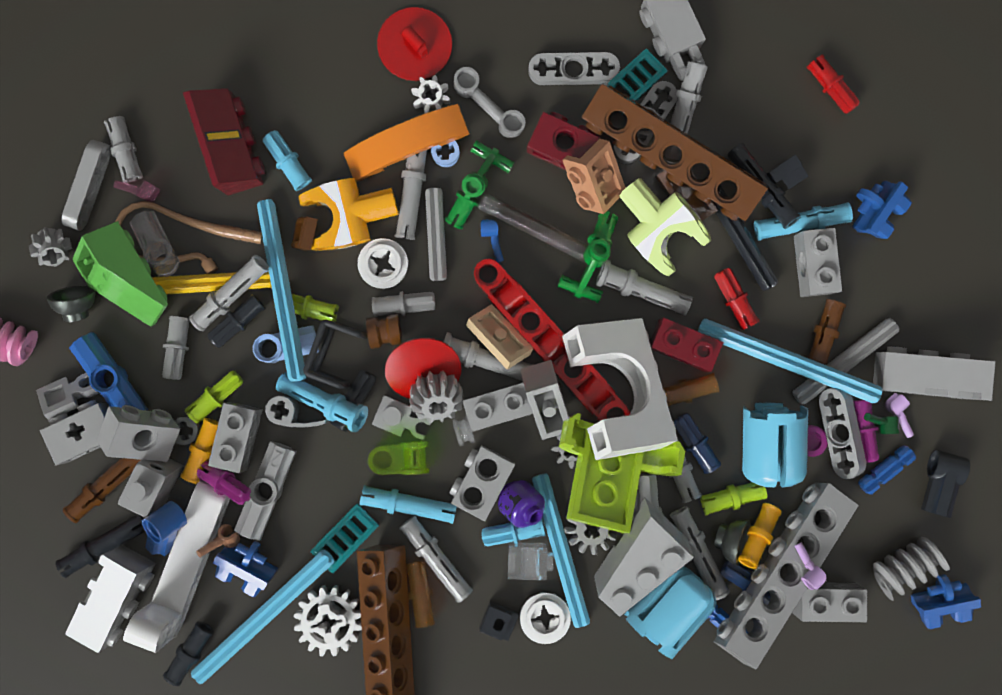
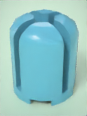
M755 403V410H749L743 406L742 471L745 477L757 485L773 488L776 487L777 482H780L781 487H791L802 482L807 474L808 408L800 405L799 412L783 407V403Z
M683 566L631 607L624 615L627 616L626 620L642 637L646 636L657 646L661 644L662 647L658 651L666 657L673 659L712 614L717 601L713 590L704 584L695 573Z

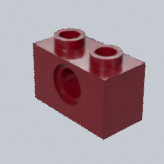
M543 112L527 145V153L566 170L563 159L567 155L581 158L601 138L597 137L595 132L584 125L575 127L567 123L568 119L559 113L551 112L549 115ZM560 136H568L573 141V146L570 149H561L557 146L556 139Z
M661 318L657 322L649 343L651 350L701 371L712 372L724 342L666 318Z

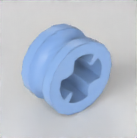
M456 141L447 144L449 149L454 148L455 150L454 153L449 154L448 160H442V155L437 156V151H441L442 146L437 145L431 148L433 160L437 165L450 167L457 163L460 157V150Z

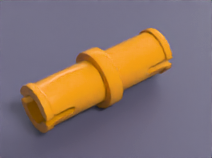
M204 418L195 443L190 444L189 451L191 453L180 475L185 481L198 484L200 481L197 477V470L199 468L204 471L205 468L201 464L210 459L218 421Z
M763 503L754 526H750L747 531L749 537L738 558L741 564L757 569L766 545H770L773 540L771 534L782 512L778 507L769 503Z

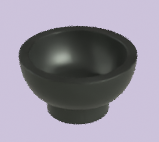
M88 286L67 287L50 293L47 296V301L55 312L62 314L64 321H80L89 317L88 309L95 301V291Z
M736 520L730 523L729 526L721 524L715 538V548L722 550L724 557L737 566L740 564L738 558L749 537L747 531L751 524L748 520Z

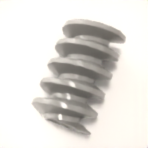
M925 537L919 538L917 545L913 543L908 544L906 552L898 549L895 552V558L887 555L884 558V564L879 561L873 563L875 578L885 595L892 601L894 599L891 590L894 589L902 596L905 594L904 583L913 590L916 588L915 577L921 582L926 583V571L937 577L939 574L936 566L939 565L945 571L950 570V567L938 547Z

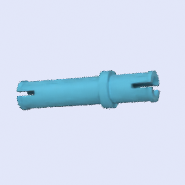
M849 202L824 208L814 206L812 210L798 213L801 215V218L787 229L782 227L783 225L776 217L755 220L754 232L756 239L759 241L805 230L825 229V227L850 223L853 220L852 208Z
M367 485L363 486V495L374 496V498L361 496V506L366 505L386 509L387 513L394 514V511L453 524L455 515L442 512L455 513L457 506L451 503L398 493L399 490L393 488L392 491L368 487Z

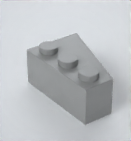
M887 347V352H876L873 384L882 387V391L992 401L996 361L970 359V354L950 353V357H939V351L919 350L918 355L907 354V348Z

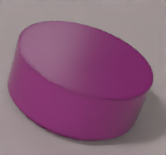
M808 425L807 456L816 457L822 454L827 447L826 433L818 426Z

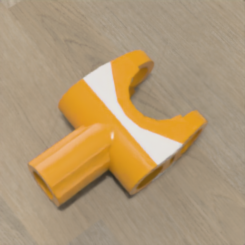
M355 178L325 183L299 195L301 206L315 204L317 206H326L333 213L331 228L322 234L321 237L313 239L311 247L313 251L343 249L366 243L371 240L367 227L368 222L399 215L392 187L359 195Z

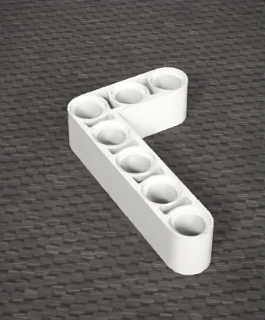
M200 480L193 491L185 512L187 524L179 529L153 600L132 616L124 633L123 640L125 642L156 653L178 635L184 623L210 554L209 552L200 558L196 551L216 538L230 500L225 495L216 494L213 487L205 481Z

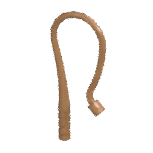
M147 201L133 203L124 208L115 221H118L121 226L127 214L135 209L144 207L156 210L179 222L221 237L263 244V236L260 231L197 220ZM197 252L173 257L139 255V257H143L147 263L170 264L199 259L202 261L201 266L206 274H212L218 270L212 258H207L202 253Z

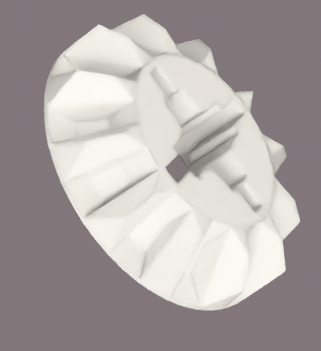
M386 238L375 239L366 244L361 250L358 257V270L363 280L375 288L386 289L396 286L406 276L409 264L407 255L397 242ZM391 252L388 262L395 270L383 269L376 276L378 265L371 259L372 256L376 259H383L385 255L387 256Z
M540 592L529 597L521 608V627L527 637L537 643H554L560 640L569 629L571 621L569 608L566 602L555 593ZM542 605H545L548 614H554V618L549 619L548 630H545V625H543L541 620L534 619L541 615Z

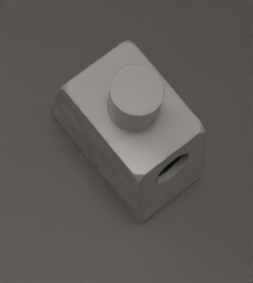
M170 458L168 462L139 461L121 494L118 505L146 518L166 504L184 465Z

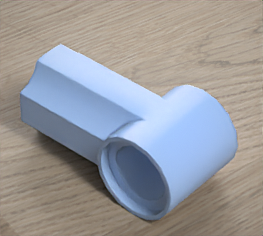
M313 325L298 328L303 356L309 355L316 337ZM280 332L263 334L254 341L253 353L259 361L276 363L285 360ZM273 340L277 345L276 354L266 358L262 354V345L266 341Z

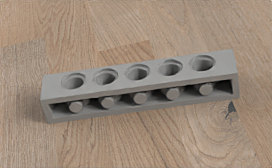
M814 483L804 491L802 495L803 502L797 511L789 515L782 535L771 543L768 549V557L763 564H760L754 570L749 587L746 591L739 594L734 602L735 609L729 618L721 622L717 629V637L714 643L747 666L754 669L758 668L808 588L801 579L808 570L795 548L798 540L801 537L803 538L804 547L811 561L820 568L859 506L830 483ZM817 511L821 516L818 525L814 522V516ZM786 564L787 575L782 579L780 569ZM769 591L771 599L769 604L764 606L763 596ZM752 618L754 626L752 631L747 634L745 625Z

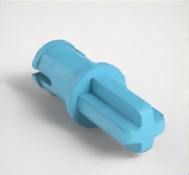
M277 130L266 134L263 138V143L276 160L277 169H282L293 185L294 190L299 191L309 185L312 179L298 161L299 155L291 151Z
M543 518L537 524L525 528L515 527L510 522L482 529V540L487 547L513 541L514 544H518L519 540L546 536Z

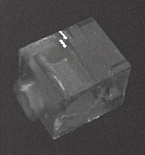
M509 542L508 579L547 580V571H553V552H547V544L522 542L514 544V542Z

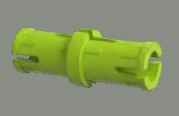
M751 482L736 487L733 484L728 485L725 490L700 497L702 508H705L703 511L705 515H709L710 513L729 508L737 510L743 504L762 499L765 500L767 499V491L765 487Z

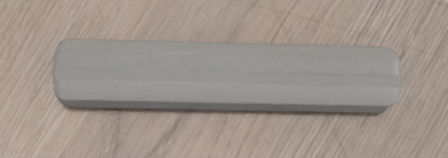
M428 188L425 191L429 275L432 281H443L447 278L443 192L441 188Z

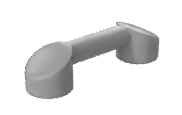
M463 67L457 70L454 76V89L461 97L473 99L499 124L498 129L503 136L507 138L519 136L523 132L526 123L523 114L517 110L504 112L478 88L479 75L473 68Z

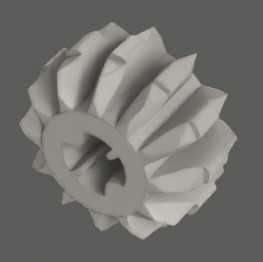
M429 370L426 378L418 376L416 383L411 384L410 407L413 412H416L419 420L427 419L430 424L434 420H440L443 423L446 417L455 418L456 411L462 410L463 389L454 375L446 376L443 370L438 375H433Z
M569 519L567 520L574 523V525L564 527L565 533L574 534L568 540L570 545L580 542L578 548L580 553H584L587 546L590 545L592 555H596L598 544H601L602 548L607 551L609 546L605 539L608 538L614 541L617 539L616 534L609 531V529L597 526L596 529L598 531L591 534L588 531V534L584 532L587 529L585 523Z

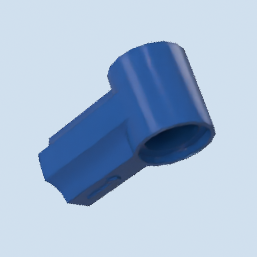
M167 502L142 520V526L147 534L145 548L152 555L161 554L165 556L170 553L177 531L187 524V518L183 510L175 502Z

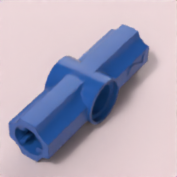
M95 332L81 336L72 343L69 349L89 376L91 387L101 393L109 406L122 408V406L128 405L139 410H149L128 381L126 370L116 364ZM107 371H111L114 376V382L110 387L104 382V375Z

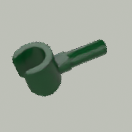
M870 413L864 415L866 421L880 426V434L900 433L898 416L885 417Z

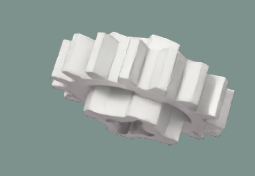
M322 585L319 589V595L314 590H311L307 594L310 601L302 599L299 602V606L303 610L296 611L294 614L296 619L301 620L294 627V631L303 632L299 642L308 640L310 642L308 651L311 652L315 647L320 648V656H324L327 649L331 650L333 656H337L340 646L344 651H348L351 647L349 640L357 642L359 635L355 631L362 630L361 622L357 621V619L361 618V610H355L359 599L350 601L348 599L350 590L340 594L338 585H335L331 592H328L327 587ZM334 601L340 603L345 609H341L340 607L335 605ZM319 603V613L309 617L311 608ZM326 614H328L330 619L336 620L332 626L327 621L323 622ZM350 623L348 632L340 638L339 628ZM314 632L324 637V639H321L320 637L315 635Z

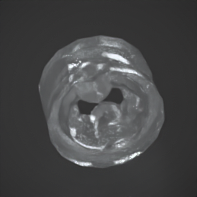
M464 416L462 421L453 419L452 422L459 446H464L466 441L475 443L474 434L471 432L467 416Z

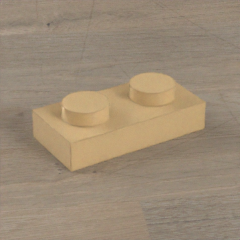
M492 304L468 318L466 326L507 370L531 355L533 347Z

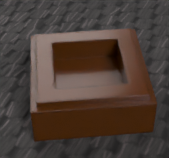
M311 217L297 218L291 243L292 248L311 250L318 219Z

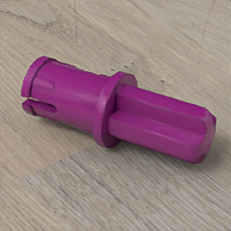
M855 400L853 403L866 463L875 462L879 459L875 433L878 427H875L873 422L864 419L866 413L873 414L872 403L865 400Z
M209 461L201 464L202 467L209 471L208 473L198 468L197 477L212 486L216 494L225 495L239 505L251 499V489L238 481L231 471H223L222 469L208 466Z

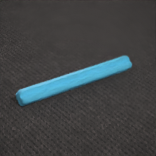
M540 474L534 476L532 482L534 488L545 498V509L542 517L573 625L575 628L583 627L590 624L589 615L549 476L547 474Z

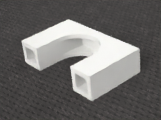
M642 318L577 325L562 336L570 367L596 363L612 365L627 377L633 389L634 405L629 416L604 419L587 429L596 460L657 450L678 441L675 424L671 419L667 405L666 393L662 388L658 366L654 360L649 343V335Z

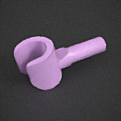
M894 393L885 402V407L891 414L899 417V423L907 438L912 437L914 433L906 419V415L903 413L910 403L903 395Z
M802 542L795 545V548L808 570L801 579L810 590H817L825 583L826 574L822 569L814 565Z

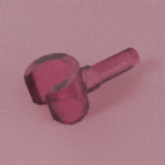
M117 180L114 182V188L130 192L147 202H153L160 192L159 188L146 180L143 181L140 188Z

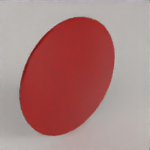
M410 7L399 10L386 19L378 34L377 48L382 63L392 74L405 80L419 81L420 77L424 78V80L428 79L444 68L451 55L452 37L448 26L436 13L424 8Z
M417 338L400 344L391 352L385 364V376L388 384L396 393L408 399L410 398L411 384L416 383L418 376L426 378L429 370L433 375H438L443 370L446 376L454 375L457 382L461 376V361L455 350L448 344L432 338Z

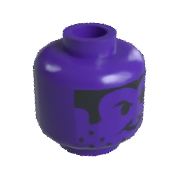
M524 480L513 481L506 484L500 492L498 507L500 512L515 527L525 528L535 525L541 520L545 509V498L529 482Z

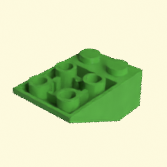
M117 221L81 237L72 260L88 287L150 327L155 325L168 305L167 295L160 285H156L152 279L147 261L143 257H139L135 251L134 241L127 230H123Z

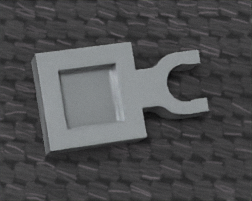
M87 373L78 376L72 383L67 377H64L36 390L43 415L48 420L76 409L79 406L77 399L82 397L89 398L99 394L91 385L85 387L86 384L90 383Z
M384 395L372 425L400 437L406 428L411 431L413 436L424 440L426 435L418 433L416 425L419 422H424L427 425H430L427 419L419 420L410 416L412 413L410 405Z

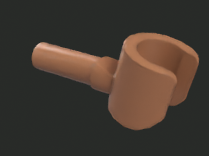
M224 524L218 529V537L197 550L196 553L201 558L221 545L226 548H233L239 544L240 536L238 532H235L227 537L233 532L231 525Z

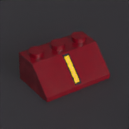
M228 88L183 92L212 185L228 196L263 185L261 175L265 174L264 166L260 157L254 156L251 145L256 144L250 126L245 127L242 115H245L246 111L240 96L235 97Z

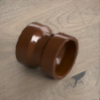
M398 313L390 314L384 319L377 317L366 318L367 336L371 349L380 348L386 343L391 345L403 343Z

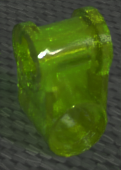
M408 441L397 444L378 445L370 452L368 465L374 473L380 475H419L430 473V468L426 467L425 448L428 446V441ZM379 451L388 452L392 458L391 465L385 468L377 466L374 460L375 454ZM413 451H416V465L414 464Z

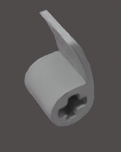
M288 395L273 397L266 405L265 412L267 418L278 425L312 427L330 423L327 419L315 422H297L300 407L296 399ZM285 402V408L289 409V414L280 417L281 412L276 410L277 405H282Z

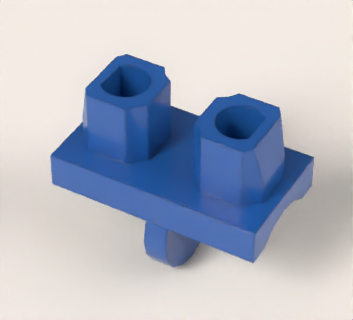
M883 181L881 185L875 183L871 190L860 189L856 196L862 202L858 208L861 214L852 227L857 232L868 233L880 239H888L894 231V225L887 220L891 213L902 215L907 212L912 204L905 194L909 187L903 182L894 184Z
M254 541L250 548L241 543L233 548L224 547L213 561V564L217 565L216 578L223 582H231L235 575L245 580L241 589L251 597H256L261 590L266 588L275 576L278 568L266 562L267 557L258 553L261 543Z
M945 574L937 576L936 585L927 587V591L911 594V602L919 611L921 620L928 629L941 627L943 615L951 614L952 618L957 622L972 621L973 609L981 608V599L973 595L967 583L961 584L960 581L950 582Z

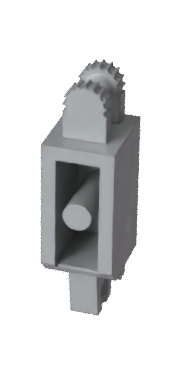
M643 0L642 10L639 11L641 20L646 28H651L655 37L652 40L655 51L659 56L663 55L666 63H671L679 80H684L686 72L682 56L688 54L691 62L706 66L699 50L706 38L688 0Z

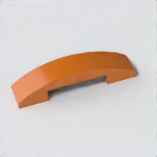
M455 104L386 129L344 152V156L352 177L358 182L384 171L383 168L434 146L446 145L470 133L459 105Z

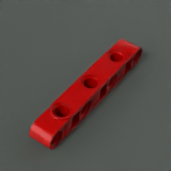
M492 259L480 261L474 270V277L478 286L487 294L488 299L509 323L533 347L534 351L543 361L552 360L556 375L592 415L594 414L599 421L607 419V412L613 407L620 408L623 416H629L630 411L591 364L581 365V372L575 378H570L565 374L564 365L569 361L562 338L565 334L498 262ZM487 266L495 268L498 273L495 281L491 283L483 282L479 277L482 268ZM527 313L537 315L540 322L538 328L531 331L526 330L521 323L522 317Z

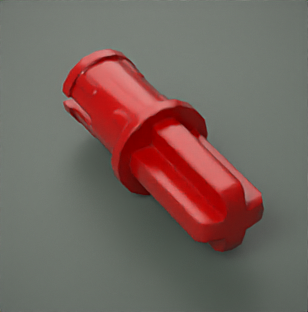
M823 54L816 58V62L813 60L806 68L811 71L823 86L822 92L824 94L828 93L840 109L847 114L854 110L860 101L843 81L844 76H839L825 59V56Z
M725 268L714 275L715 280L727 300L725 305L730 306L741 326V330L747 329L749 325L753 326L760 320L747 299L749 294L743 292L732 269Z

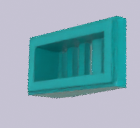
M646 48L613 77L608 84L614 88L620 85L630 95V98L637 102L668 70ZM644 60L656 71L653 76L641 65ZM636 68L648 81L643 83L632 71ZM626 77L639 88L637 91H634L624 80Z
M357 503L310 552L316 556L321 550H325L323 547L327 544L339 556L337 560L334 559V563L328 568L331 573H334L377 529L379 524ZM354 515L368 528L365 532L350 520ZM344 525L358 537L356 541L352 540L341 529ZM335 534L349 547L346 551L332 539Z

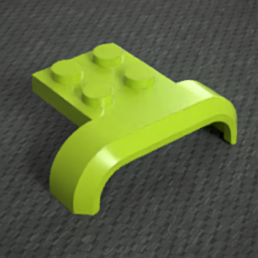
M576 413L563 422L559 447L562 450L578 455L566 519L621 533H630L640 472L662 476L682 475L685 450L681 443L676 441L657 450L596 460L587 430L595 424L581 420V414Z

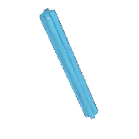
M272 199L261 200L257 203L267 264L269 266L287 376L291 382L306 379L303 372L305 365L276 206Z
M703 319L698 329V332L724 342L723 345L870 403H877L882 395L883 389L878 385L714 321Z
M321 550L191 671L192 678L199 684H203L334 563L332 555L326 550Z

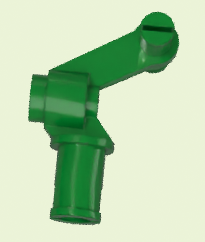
M476 140L470 152L485 159V162L478 172H471L463 179V191H457L456 195L458 198L445 218V221L451 225L459 214L453 226L458 229L464 228V224L474 206L480 204L475 197L482 195L487 189L488 181L485 175L492 164L509 174L515 163L499 154V149L494 147L492 150Z
M609 211L605 214L599 213L594 232L588 236L587 241L589 245L583 254L587 267L581 279L576 281L562 274L557 287L574 293L576 298L580 299L582 296L599 303L603 291L587 284L595 268L604 265L610 256V248L612 247L611 237L618 222V217L614 213L608 221Z

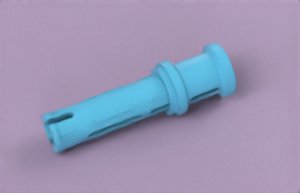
M286 372L277 380V391L323 412L327 420L332 422L337 420L347 425L348 429L352 432H358L367 419L368 407L363 404L357 406L347 401L342 394H328L304 381L291 382Z

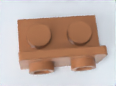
M599 139L581 158L567 155L563 159L567 177L576 194L577 203L585 210L605 214L620 198L619 195L626 188L610 141Z

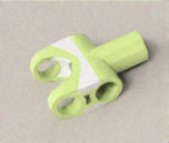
M638 178L619 195L640 221L638 225L628 232V238L641 255L664 275L670 276L676 271L675 266L670 261L671 257L667 250V243L672 234L677 231L684 232L690 237L693 236L703 246L711 241V236L698 214L676 191L661 203L645 182Z

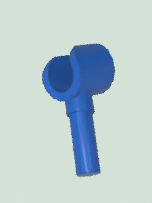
M482 220L481 237H491L496 262L504 261L499 244L497 222L495 220Z

